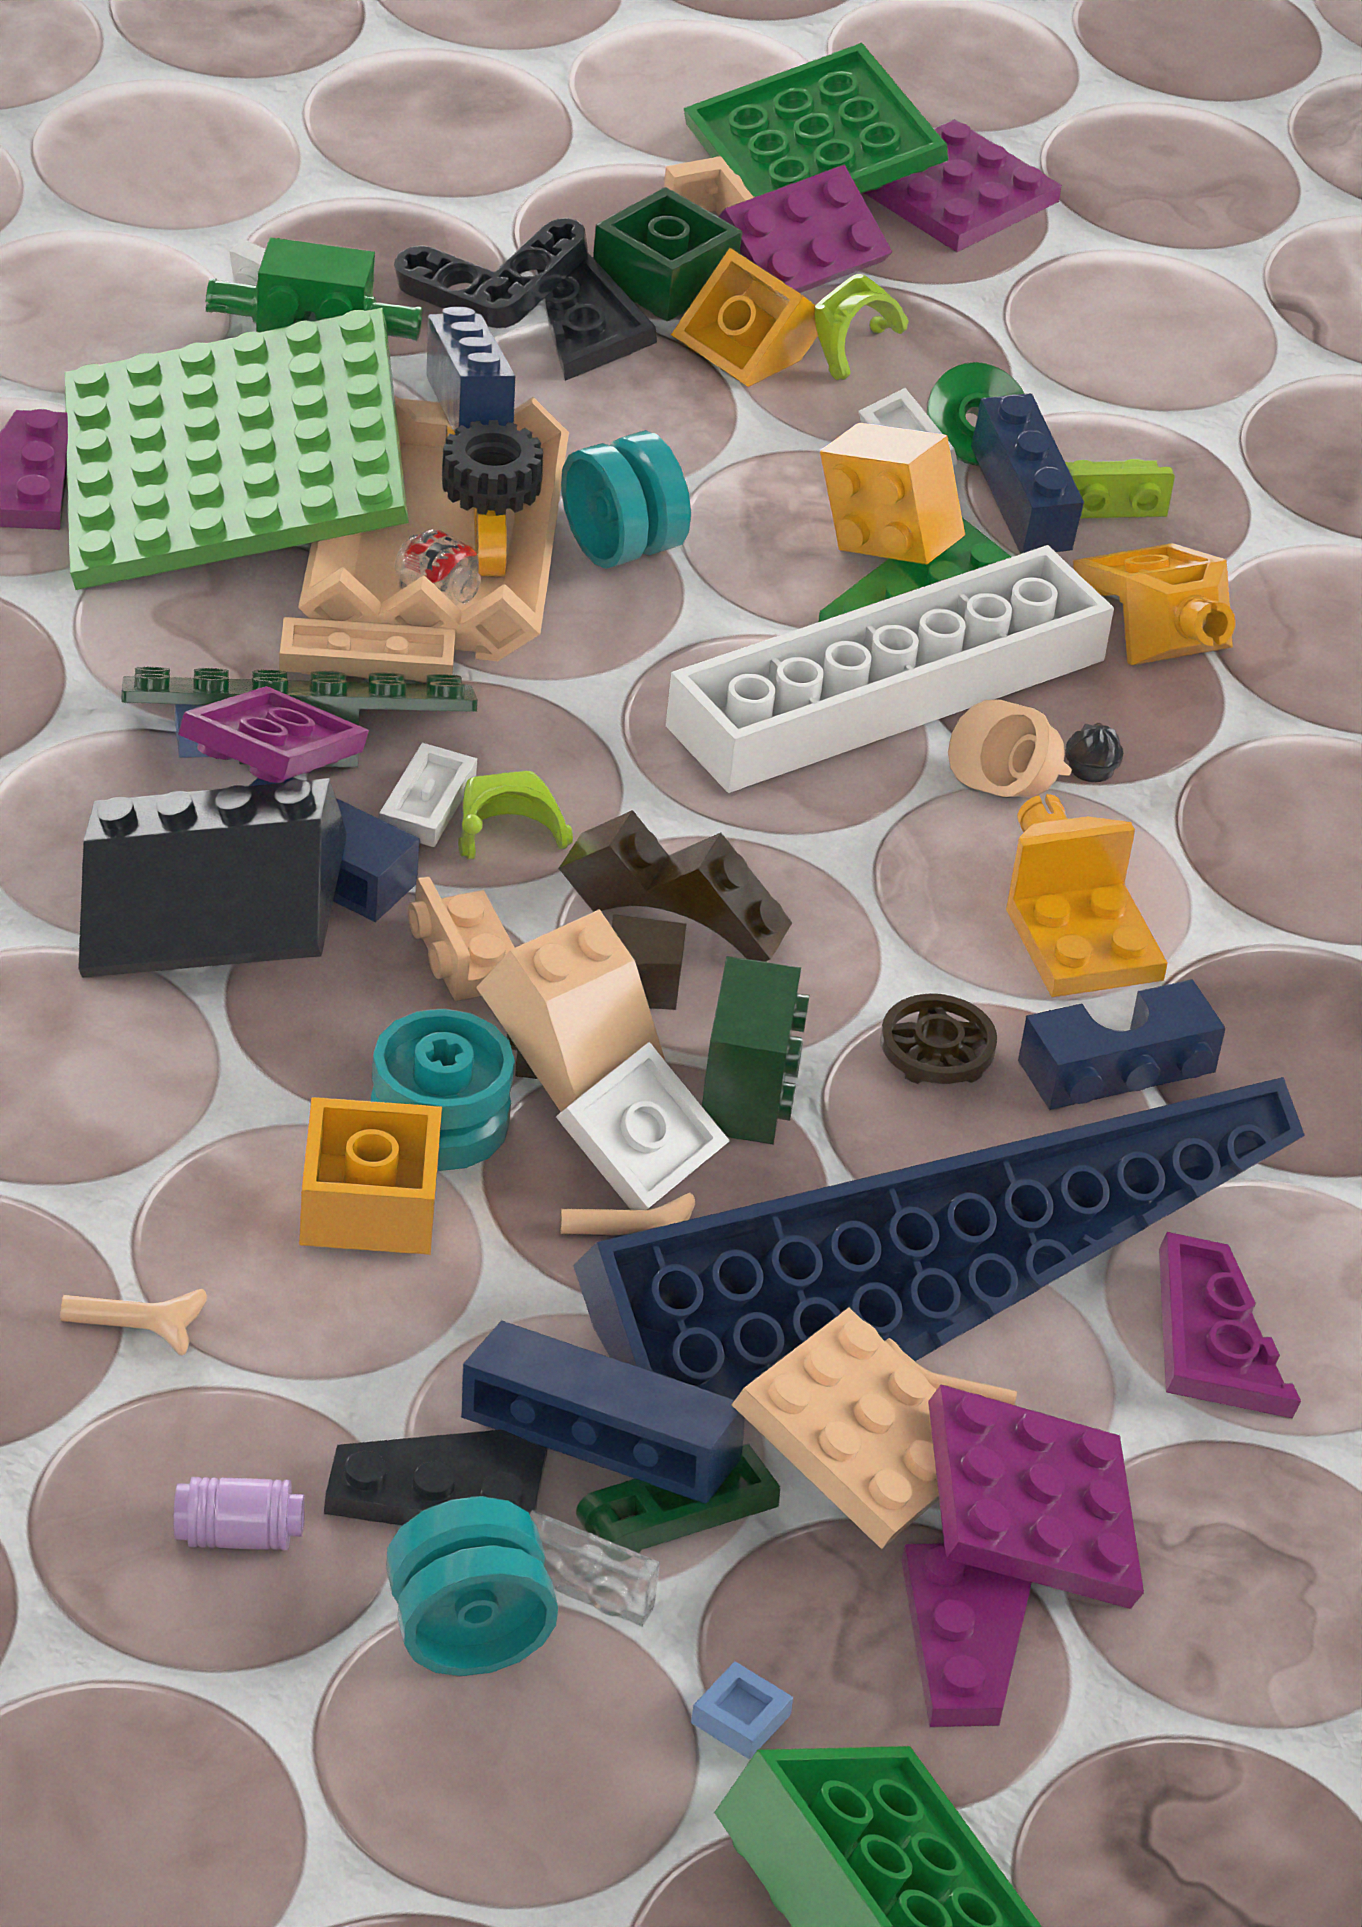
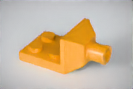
M1170 543L1073 560V569L1095 588L1100 595L1119 596V602L1123 603L1127 664L1136 665L1233 647L1232 634L1235 630L1236 620L1230 608L1226 559Z
M1046 794L1045 803L1051 814L1046 811L1039 795L1027 800L1017 814V821L1024 833L1018 839L1006 911L1051 998L1164 981L1168 962L1125 885L1135 828L1132 823L1089 816L1068 819L1061 801L1052 794Z

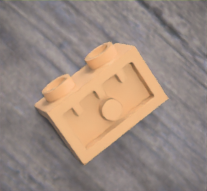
M429 876L416 880L415 902L408 905V920L413 936L416 939L422 938L428 948L429 962L435 978L444 979L455 1001L482 996L476 987L511 949L515 948L485 891L480 890L441 898Z

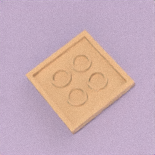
M847 1308L748 1384L732 1403V1406L881 1549L939 1500L928 1401L936 1389L928 1383L926 1377L920 1371L910 1366L879 1336L870 1324L863 1321L850 1308Z

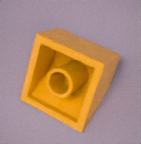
M729 248L671 335L749 387L801 361L818 336L814 316L815 304L741 254Z

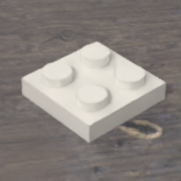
M650 1042L556 1116L558 1121L631 1210H647L730 1141Z

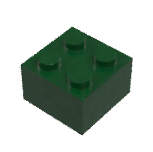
M664 187L597 223L595 226L593 258L633 302L668 322L688 310L729 248L740 254L742 231L671 189Z
M726 956L710 1038L702 1107L726 1137L774 1145L778 1119L787 1121L791 1119L796 1083L785 1082V1077L798 1078L803 1048V1038L792 1036V1031L804 1032L810 995L798 993L801 967Z

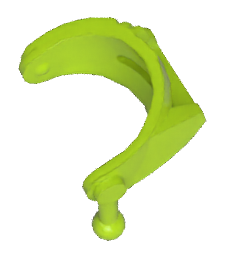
M856 274L851 276L815 305L814 316L818 338L829 365V372L836 380H845L851 374L845 355V339L851 320L864 305L873 308L882 315L875 316L870 320L869 327L874 333L880 334L886 328H891L896 333L902 334L907 330L909 323L899 303L865 275Z
M534 772L499 773L475 776L467 780L463 796L462 835L458 838V848L461 857L465 856L468 860L475 859L476 848L474 839L475 835L482 829V820L497 815H523L542 823L553 833L559 849L567 848L568 845L573 843L571 826L566 825L552 793Z

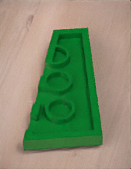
M962 517L965 536L930 563L921 564L887 559L820 610L818 622L1011 558V556Z

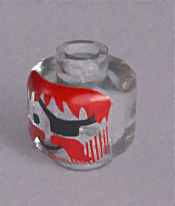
M429 529L420 534L410 536L400 547L396 556L395 571L397 572L398 584L401 590L424 575L449 600L458 605L459 603L465 604L471 601L480 587L481 576L478 573L479 558L477 553L471 546L444 531Z

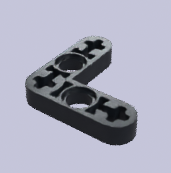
M560 218L545 224L495 272L428 246H413L403 250L395 258L394 267L398 286L404 293L443 309L449 307L473 309L475 314L482 315L488 327L507 328L520 322L584 261L588 255V245L585 228L582 223L575 219ZM530 270H544V272L534 276H521L522 273ZM457 284H471V286L461 290L448 289Z

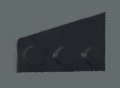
M589 253L584 261L542 300L565 381L657 343L656 326ZM535 270L536 275L544 272V270Z
M503 1429L338 1444L326 1489L324 1514L403 1526L423 1510L449 1500L483 1496L510 1501L527 1511L534 1522L548 1448L527 1441Z

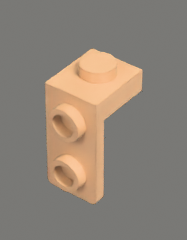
M721 156L666 166L664 187L671 189L709 212L716 211L720 215L725 208L754 198L743 185L740 176L731 170Z

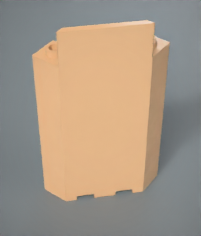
M395 396L409 523L312 542L298 608L310 619L456 629L455 650L476 652L475 659L499 661L541 634L560 500L562 467L565 463L569 432L534 397L514 409V424H517V430L520 431L526 428L532 432V438L538 437L541 442V448H543V473L540 494L536 496L535 502L529 506L523 503V510L516 513L511 509H506L507 550L505 576H476L475 556H468L459 561L443 580L432 583L424 576L427 575L424 570L427 569L430 560L425 554L434 543L438 542L442 545L456 546L460 543H466L475 551L473 507L468 511L460 508V501L452 503L448 499V492H444L442 488L443 448L446 439V428L450 423L440 403L397 398ZM436 530H441L447 533V535L453 536L451 541L444 539L449 536L435 538L434 535L429 536L427 540L433 539L434 543L424 553L417 555L412 552V554L419 557L409 554V556L417 558L419 561L404 556L407 555L405 550L409 549V544L424 543L426 535L437 533ZM452 548L441 550L435 557L432 565L440 566L435 561L437 559H448L449 557L443 555L445 553L455 554ZM404 558L413 560V561L418 562V563H420V564L413 563V562H411V561L405 560ZM404 561H407V562H409V563H412V564H414V565H417V566H419L420 568H418V567H416V566H413V565H411V564H408V563H406V562H404ZM405 564H407V565H409V566H411V567H414V568H416V569H419L420 571L416 572V571H414V570H411V569H409V568H406V567H405V566H406Z

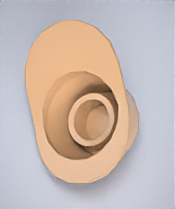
M985 700L973 705L961 716L951 734L948 748L950 768L958 781L976 790L1001 797H1034L1047 791L1056 781L1058 775L1070 776L1072 771L1064 762V742L1060 734L1049 725L1046 716L1034 708L1004 700Z

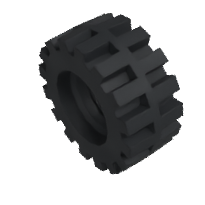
M489 420V425H482L480 421L470 422L469 429L462 425L455 429V435L449 434L444 444L442 460V488L444 492H448V499L452 503L460 501V508L467 511L472 507L477 508V514L487 515L488 510L495 511L496 515H506V509H511L516 513L523 510V503L529 506L535 502L536 496H539L541 491L543 448H541V442L538 437L532 438V432L524 428L518 431L517 424L507 422L505 426L498 425L499 420Z

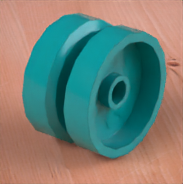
M643 430L612 441L610 445L600 443L577 450L568 455L562 467L561 478L564 511L571 532L582 552L595 565L609 569L641 557L642 553L650 556L683 545L689 534L691 522L689 490L679 462L671 448L658 434Z
M435 1009L417 1011L397 1019L379 1035L372 1064L374 1087L370 1101L442 1107L437 1171L464 1169L490 1158L505 1142L510 1122V1092L513 1084L515 1064L510 1042L494 1024L467 1012Z
M483 1496L454 1499L423 1510L399 1528L387 1547L386 1571L392 1595L398 1604L397 1617L403 1643L414 1662L434 1673L461 1677L486 1674L519 1663L544 1645L556 1627L558 1603L552 1580L544 1567L545 1554L538 1529L527 1511L510 1501Z

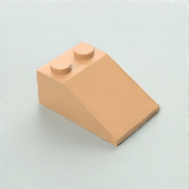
M600 909L511 949L476 987L560 1112L648 1042L652 1044L665 1060L635 960Z

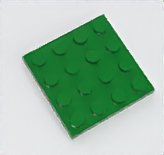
M862 42L683 108L686 125L712 158L721 156L731 170L740 176L743 185L753 197L763 195L842 165L846 166L861 194L949 161L945 141Z

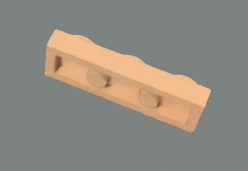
M284 617L279 652V670L300 672L311 675V672L334 671L345 673L346 676H357L364 679H369V674L397 673L404 675V680L427 683V675H453L456 629Z

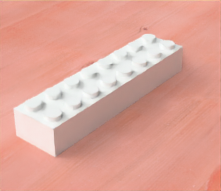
M1047 545L671 672L665 726L727 793H731L969 709L982 701L994 700L1102 662L1105 659L1114 607Z

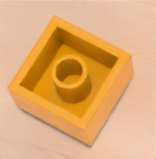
M858 423L820 450L839 550L928 564L965 536L947 435Z
M312 1097L301 1190L299 1245L431 1255L442 1107Z

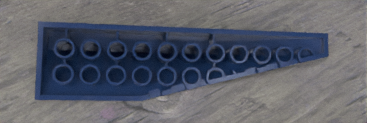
M1284 1077L598 1241L573 1267L593 1328L611 1358L735 1400L748 1384L847 1308H850L863 1321L870 1324L884 1341L891 1338L904 1353L914 1361H917L1298 1141L1305 1134Z

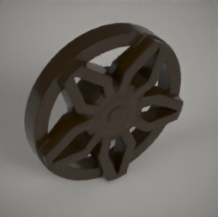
M929 993L914 995L893 1005L883 1019L880 1042L888 1060L904 1073L905 1079L913 1083L919 1084L922 1081L938 1084H953L964 1081L973 1083L982 1077L983 1072L986 1071L994 1059L997 1046V1032L991 1019L974 1004L950 995ZM919 1012L917 1023H897L905 1016ZM946 1012L958 1015L969 1022L957 1021L948 1016ZM986 1044L984 1051L977 1057L973 1050ZM923 1058L930 1060L926 1064L919 1062ZM954 1058H957V1059L961 1060V1061L964 1062L965 1064L960 1063L959 1061H957V1060L954 1059ZM940 1062H942L945 1067H940Z

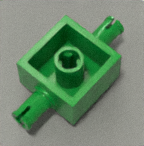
M269 237L258 271L256 286L210 278L206 292V312L252 317L253 323H256V332L289 327L300 321L313 322L343 316L354 310L368 311L382 308L388 336L418 341L422 317H420L422 316V307L416 306L415 308L376 302L373 296L375 251Z

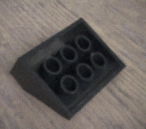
M330 778L306 781L297 779L285 783L254 786L234 785L223 789L192 792L174 791L161 795L129 798L113 797L108 800L94 801L83 840L78 962L81 977L322 956L347 837Z

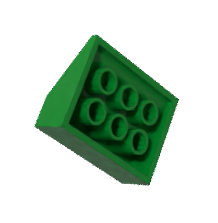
M910 1746L757 1750L714 1812L732 1838L736 1851L747 1860L769 1892L773 1905L785 1915L792 1927H1042Z

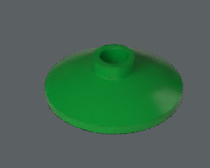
M980 362L964 363L949 369L934 384L928 397L927 415L941 433L947 435L948 441L955 449L957 460L970 465L980 466L971 448L975 427L967 421L966 414L972 413L978 416L981 398L1025 393L1012 376L998 367Z

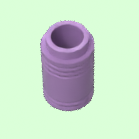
M191 1477L190 1484L178 1483L176 1486L175 1540H187L189 1547L200 1546L205 1548L208 1546L209 1548L269 1550L270 1548L278 1550L280 1548L281 1550H288L290 1536H303L304 1494H292L291 1480L218 1479L216 1477L211 1479L204 1477L201 1479L200 1477Z

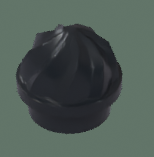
M1085 723L1080 731H1076L1067 741L1065 755L1069 761V767L1072 769L1071 772L1076 777L1088 782H1102L1111 778L1114 770L1121 765L1123 748L1116 731L1111 727L1103 726L1102 723L1094 725Z

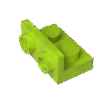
M1142 459L1097 462L1077 460L1065 462L1084 501L1080 518L1167 517L1175 479L1171 467H1159L1156 460L1145 461Z

